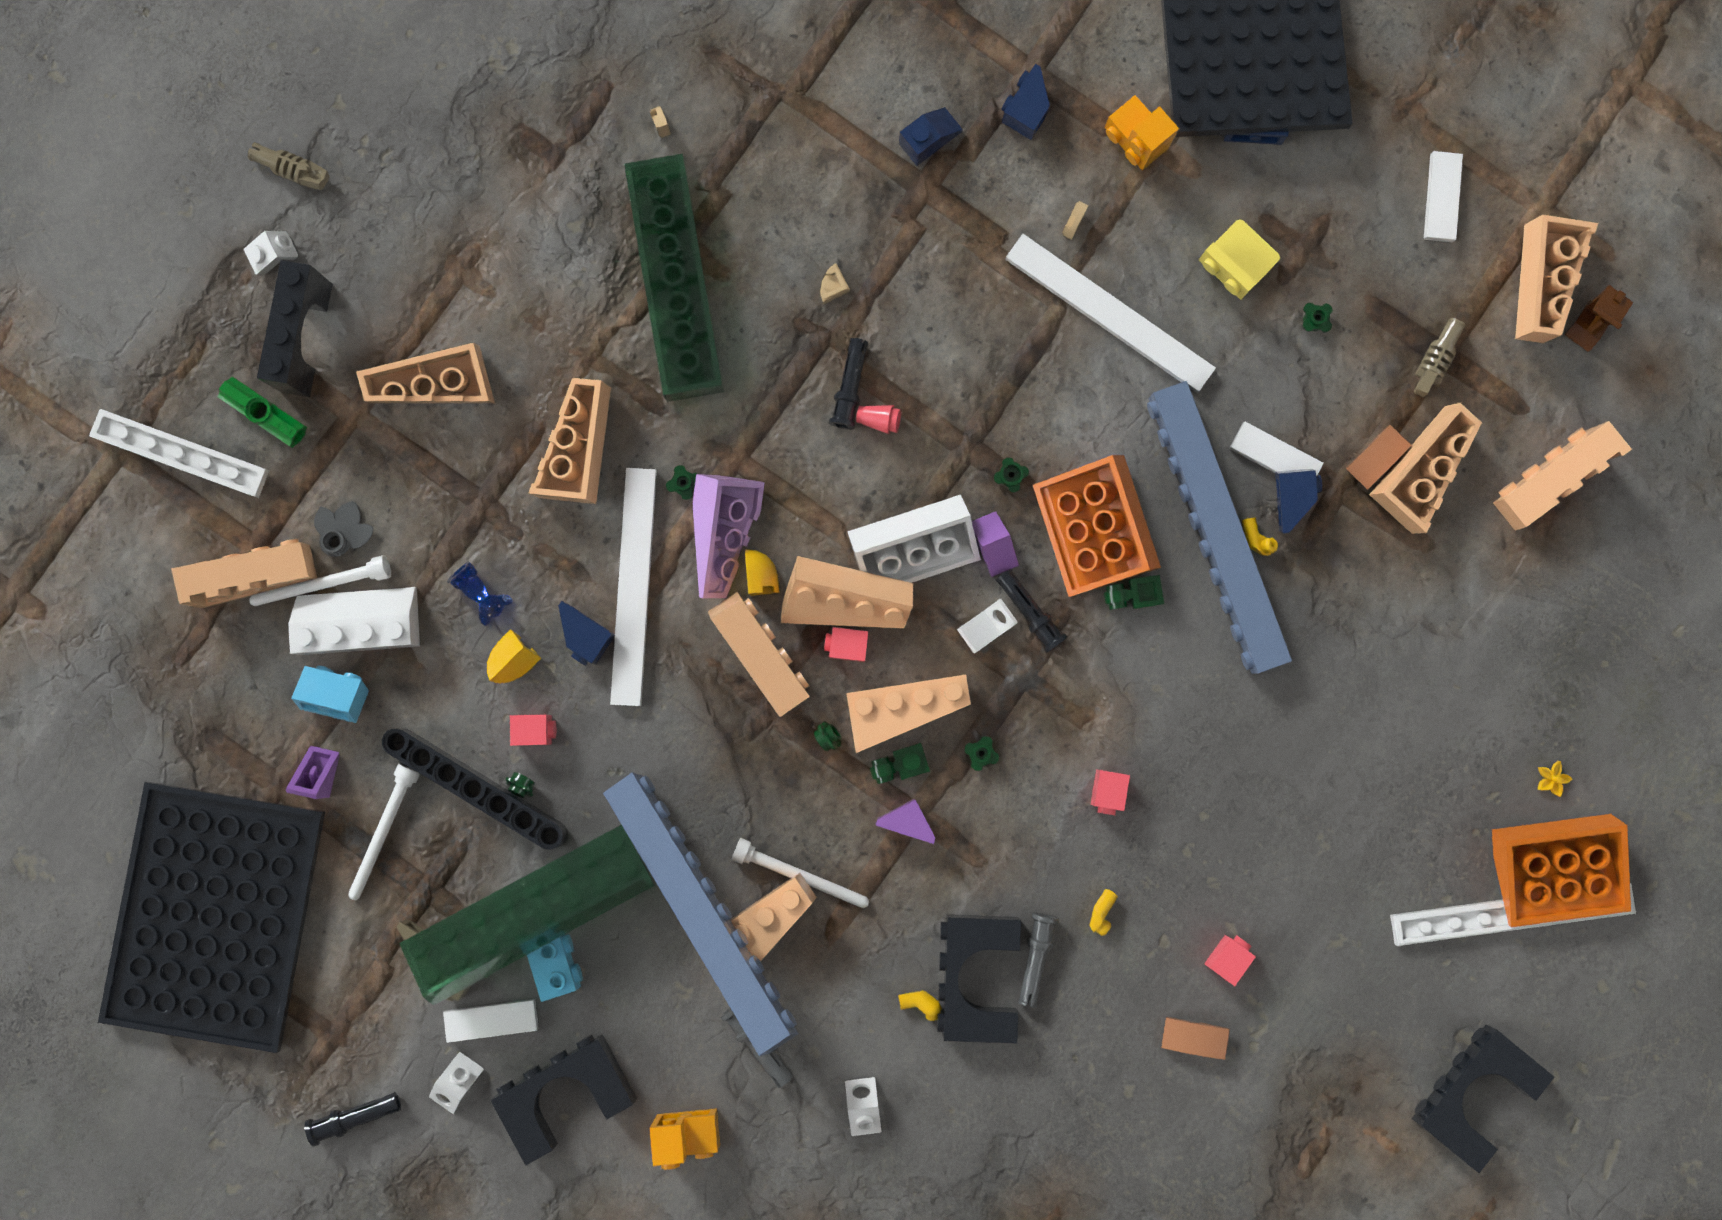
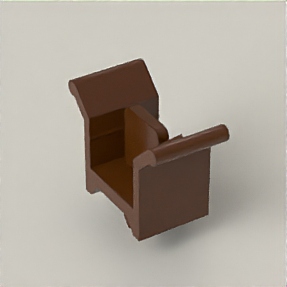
M1608 285L1601 294L1592 301H1588L1575 323L1564 335L1589 352L1601 339L1610 324L1617 329L1622 327L1621 321L1634 302L1628 299L1621 290L1617 291L1611 285Z

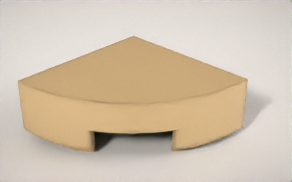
M658 106L651 109L650 114L659 137L663 138L670 135L669 126L661 107Z
M1080 201L1076 203L1062 232L1063 236L1072 240L1088 208L1087 204Z
M837 263L827 270L821 282L820 293L823 304L850 292Z

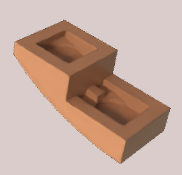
M1389 424L1346 469L1368 490L1410 448L1411 444Z
M1166 1017L1161 1048L1225 1060L1230 1029L1202 1022L1195 1023Z

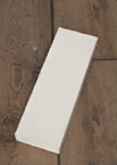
M1433 151L1430 154L1424 240L1452 243L1456 240L1463 154Z
M1247 422L1242 423L1229 448L1274 473L1278 471L1316 470V475H1318L1323 465V462Z
M535 999L443 1012L447 1043L532 1032L539 1029Z

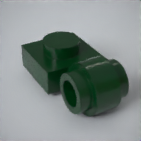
M1160 575L1128 580L1130 590L1124 589L1123 583L1106 586L1107 592H1104L1105 604H1109V610L1127 607L1126 601H1129V599L1132 601L1133 609L1164 604Z
M921 743L892 751L895 762H889L888 756L871 761L872 767L870 768L872 778L876 779L877 784L894 780L893 773H896L897 770L901 780L930 772Z

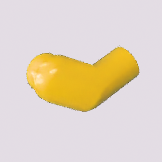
M1256 517L1241 520L1243 531L1251 550L1262 556H1269L1277 551V541L1274 538H1267L1259 533Z
M1105 889L1098 899L1090 920L1091 930L1093 932L1096 931L1100 936H1105L1111 928V923L1105 920V917L1118 898L1109 889Z
M921 990L898 995L901 1010L917 1007L926 1015L927 1020H938V1013H941L942 1007L939 1001L928 992Z

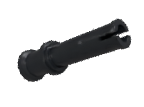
M850 338L840 391H837L834 395V400L836 401L833 417L829 418L831 426L852 430L855 427L853 418L855 408L860 403L857 393L868 341Z
M1012 569L1007 570L996 579V582L1000 584L1029 622V631L1035 633L1044 644V651L1046 653L1068 638L1066 634H1061L1052 622L1051 614L1047 612L1044 614L1029 592L1014 575Z
M394 1092L343 1112L333 1110L330 1112V1115L315 1121L313 1119L306 1120L304 1127L308 1142L312 1147H315L322 1140L333 1136L337 1138L344 1136L347 1130L400 1112L401 1102L399 1096Z

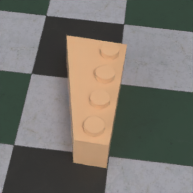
M1541 215L1524 225L1515 339L1545 343L1562 335L1573 302L1571 297L1575 286L1579 284L1582 275L1580 274L1583 260L1588 257L1591 247L1589 242L1592 234L1596 232L1598 223Z
M475 343L356 372L363 399L370 403H495L480 346Z
M572 378L559 411V420L555 430L551 432L548 440L550 441L544 458H541L538 466L539 472L535 483L531 484L529 494L542 499L596 504L611 387L603 381Z
M291 539L281 542V546L258 547L252 549L249 553L231 554L220 559L171 568L179 604L206 608L249 597L257 593L316 579L317 574L310 545L299 542L298 539Z
M797 556L783 598L781 623L905 628L913 608V583Z
M966 675L846 693L856 753L971 705Z
M798 873L730 919L735 929H740L748 941L746 947L751 956L755 955L761 961L817 897L802 874Z

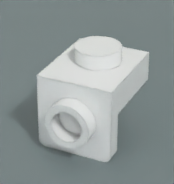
M264 231L244 248L256 275L267 274L281 260H295L298 257L293 242L286 231Z

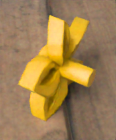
M1557 761L1553 764L1551 770L1547 767H1538L1539 773L1545 779L1539 782L1537 790H1551L1554 795L1561 797L1563 793L1562 784H1566L1573 779L1567 774H1561L1562 764L1561 761Z

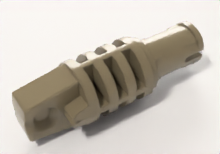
M256 142L252 144V148H249L248 159L250 161L267 166L275 175L296 182L299 185L322 190L330 178L327 170L308 159H303V157L296 156L286 150L274 151Z
M1449 318L1439 339L1431 342L1415 373V376L1419 377L1420 380L1413 393L1424 398L1429 393L1433 384L1438 387L1440 386L1456 355L1455 345L1465 327L1464 322L1456 318Z

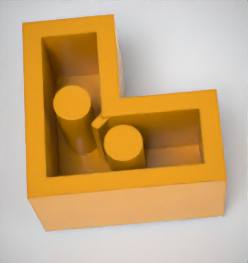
M1136 95L1110 115L1105 124L1108 138L1115 144L1119 143L1126 151L1125 156L1128 161L1134 166L1138 165L1142 171L1169 149L1179 130L1177 125L1160 106L1151 113Z
M717 1109L657 1114L650 1126L653 1166L661 1165V1169L664 1170L675 1169L685 1162L687 1155H695L697 1159L713 1157V1153H718L720 1136Z

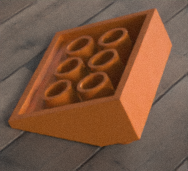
M1111 455L1033 485L1069 597L1161 568L1124 455Z
M1612 814L1492 829L1493 858L1510 927L1631 911L1627 824Z

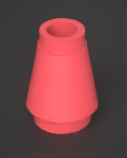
M894 405L858 407L856 423L886 434L891 432L897 433L899 430L901 409H896Z

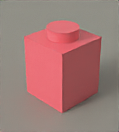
M833 627L832 634L826 633L824 651L830 652L829 658L865 662L868 631Z
M510 715V746L552 745V739L556 738L557 733L556 721H552V715Z
M1096 769L1090 805L1097 806V812L1115 815L1116 810L1124 811L1130 775Z
M1225 935L1204 964L1230 984L1236 986L1256 956L1249 952L1252 946L1236 935L1232 939Z

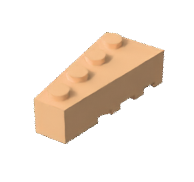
M1461 403L1445 406L1369 495L1412 534L1427 533L1431 525L1430 521L1435 511L1439 509L1443 501L1442 497L1449 483L1453 482L1457 474L1456 469L1461 459L1466 456L1482 422Z
M1610 421L1586 431L1583 428L1578 429L1567 438L1569 443L1563 448L1557 446L1544 456L1547 461L1540 466L1537 464L1532 465L1521 474L1524 479L1519 483L1511 482L1498 492L1501 497L1494 501L1493 504L1515 531L1529 526L1559 504L1558 498L1560 496L1565 498L1582 487L1583 482L1581 479L1587 480L1608 468L1610 465L1607 463V460L1624 456L1632 450Z
M735 592L708 611L717 629L779 717L810 697L805 690L809 687V684L800 671L796 674L793 673L789 667V664L793 661L783 647L777 650L772 642L776 638L766 623L762 626L755 618V615L759 612L749 598L744 601L739 593Z

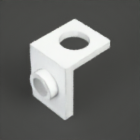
M999 599L957 630L972 652L976 653L1018 622L1002 599ZM996 610L1004 614L1006 623H1002L997 618Z
M459 1052L435 1082L429 1098L454 1114L461 1099L484 1069ZM440 1094H442V1095H444L445 1097H447V1098L450 1100V1102L444 1100V1099L440 1096Z
M875 1077L845 1081L851 1135L881 1133ZM858 1087H866L870 1090V1094L865 1098L859 1099L854 1097L853 1091Z

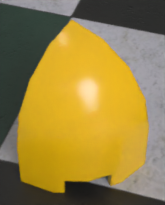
M746 549L748 594L756 596L780 593L775 564L767 555L760 551Z
M510 629L492 649L487 661V675L492 682L498 684L509 683L526 674L541 657L533 648L529 649L524 646L520 640L521 637Z

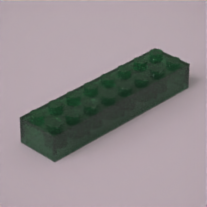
M683 154L624 163L663 396L667 402L723 393L725 389Z
M621 824L399 944L423 998L434 1006L655 885Z

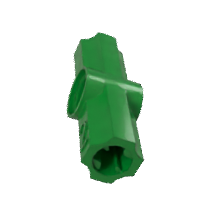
M232 376L224 381L219 388L217 396L219 399L291 448L300 443L306 435L307 426ZM263 406H266V415L263 418L259 419V409Z

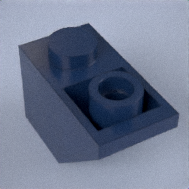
M1037 64L1033 66L1030 72L1024 71L1017 83L1019 90L1015 96L1010 94L1001 108L1004 111L1002 123L1030 140L1033 139L1044 122L1050 107L1041 67Z

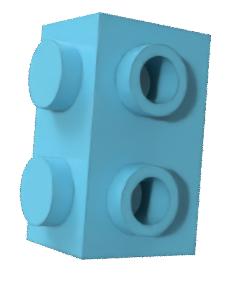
M304 666L291 699L300 710L356 723L369 690L363 683L362 678L356 674L346 672L344 675L334 673L333 670L324 666H317L316 668Z
M564 929L529 939L523 943L541 1002L574 992L581 987L580 981H583L582 971L579 964H574L571 955V952H574L573 942L569 934L565 935Z

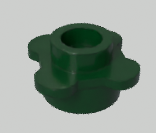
M1310 302L1303 307L1305 315L1302 327L1305 331L1316 332L1321 330L1323 333L1331 330L1330 314L1333 312L1331 305L1325 303L1319 306ZM1319 315L1320 320H1316L1315 316Z
M1005 458L1002 461L1003 466L1001 470L994 475V481L997 484L1007 486L1010 492H1018L1020 490V483L1023 478L1028 476L1029 470L1026 466H1021L1014 462L1012 458ZM1010 472L1014 474L1013 478L1008 476Z
M682 465L676 466L672 479L666 483L667 490L669 492H676L684 500L691 499L697 473L692 474L686 471V468ZM682 480L686 481L685 485H681Z
M826 721L818 725V730L814 732V736L819 745L825 751L838 749L841 746V735L837 728L832 724L829 725Z
M984 736L979 742L974 744L968 743L965 746L964 751L970 756L972 761L971 767L976 771L982 770L983 766L987 764H996L999 760L998 753L993 750L990 737ZM984 751L985 755L981 757L979 752Z
M514 772L511 778L506 777L505 781L506 785L509 786L508 791L520 798H524L525 795L533 796L532 788L535 785L534 781L517 772Z

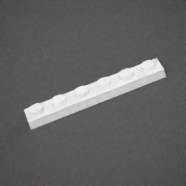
M102 409L99 410L89 435L92 438L257 498L261 494L269 473L267 469Z

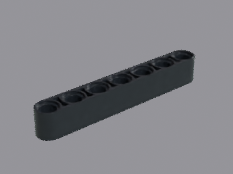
M395 728L386 731L383 735L382 747L389 755L541 848L552 850L566 842L568 831L566 826L524 799L510 793L506 788L411 730ZM397 734H401L405 740V744L400 750L396 749L393 744L394 737ZM423 749H426L430 754V761L427 765H422L419 761V753ZM447 765H452L456 770L455 778L452 781L447 780L444 776V769ZM473 780L478 781L481 785V793L477 797L473 796L469 791L470 783ZM498 796H503L507 801V808L504 812H499L495 808L494 802ZM524 811L529 812L533 817V823L529 828L524 827L520 823V816ZM548 827H553L557 830L559 838L556 843L547 841L545 832Z

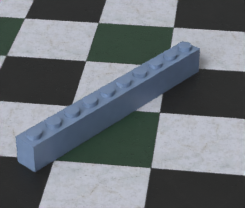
M1187 381L1152 393L1148 398V412L1153 420H1157L1160 428L1157 431L1159 441L1162 447H1167L1169 452V468L1173 475L1177 474L1181 484L1178 486L1179 495L1184 503H1188L1191 513L1188 514L1190 524L1194 530L1199 532L1202 540L1199 541L1200 551L1204 558L1208 557L1212 569H1209V574L1213 584L1220 588L1222 594L1220 604L1224 613H1229L1233 625H1230V630L1234 640L1241 644L1243 650L1241 660L1245 669H1250L1251 674H1258L1291 662L1290 653Z
M632 772L603 794L759 1056L768 1055L799 1034L795 1028L797 1022L788 1009L784 1010L778 1000L780 993L772 982L768 983L762 974L764 967L755 955L751 956L746 947L748 941L740 929H735L730 921L732 918L730 910L724 903H719L714 894L717 890L713 882L708 877H704L699 869L701 866L699 859L692 851L687 850L683 843L686 840L684 834L676 825L673 826L668 818L670 812L667 806L655 797L653 783L647 776Z

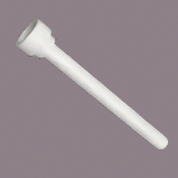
M385 555L371 558V561L367 562L366 566L254 594L250 597L249 602L253 606H259L368 577L377 581L388 579L391 577L390 564Z
M399 762L394 772L396 785L348 895L351 900H358L406 790L408 787H412L413 783H417L420 776L419 772L404 763Z
M743 838L739 839L731 858L732 861L740 864L743 862L749 864L751 861L789 878L801 873L810 887L861 908L868 906L869 900L866 896L755 850L756 847L750 845V841Z

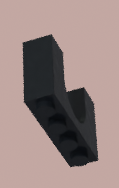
M284 260L280 261L257 379L281 393L310 397L316 370L304 361L301 352V333L304 319L309 309L327 312L333 286L328 279L311 265Z
M946 914V922H941L940 940L946 941L945 952H940L939 971H945L944 983H939L938 1001H943L944 1004L943 1014L938 1013L937 1032H943L944 1041L1017 1044L1018 1011L1016 1008L984 1007L971 1003L963 996L959 989L958 975L965 960L978 951H1020L1021 920L1019 917Z
M1488 1025L1479 1028L1471 1037L1472 1043L1465 1052H1460L1452 1062L1453 1067L1446 1075L1441 1076L1435 1082L1434 1091L1427 1099H1423L1416 1106L1415 1115L1412 1117V1120L1478 1173L1482 1171L1498 1149L1468 1124L1462 1108L1463 1096L1471 1082L1483 1075H1501L1524 1095L1537 1101L1555 1078L1501 1032Z
M592 1034L576 1043L578 1047L576 1050L567 1053L565 1049L549 1059L551 1064L541 1069L538 1064L523 1073V1080L514 1084L513 1080H510L496 1089L498 1094L490 1101L525 1166L553 1151L558 1144L540 1108V1095L544 1085L549 1081L560 1077H571L584 1083L593 1094L606 1120L635 1103L637 1097L603 1034L595 1039Z

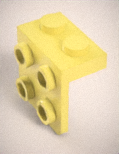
M1239 219L1215 243L1213 242L1204 251L1199 261L1210 274L1215 275L1224 284L1231 294L1236 295L1242 300L1280 260V255L1247 223Z

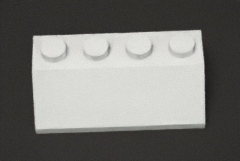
M961 495L848 531L860 571L912 583L981 560L971 517Z
M417 587L297 596L288 623L290 654L311 655L420 646Z

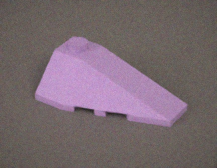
M696 474L693 517L700 598H727L739 567L737 559L742 547H747L750 537L747 534L753 520L757 521L761 512L765 482L720 475Z

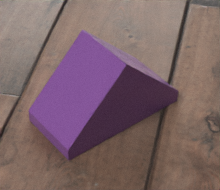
M996 511L972 521L977 545L991 577L1019 566L1010 534Z
M310 746L289 782L286 792L313 799L329 798L338 765L339 752Z
M915 799L877 818L876 826L934 844L935 836Z

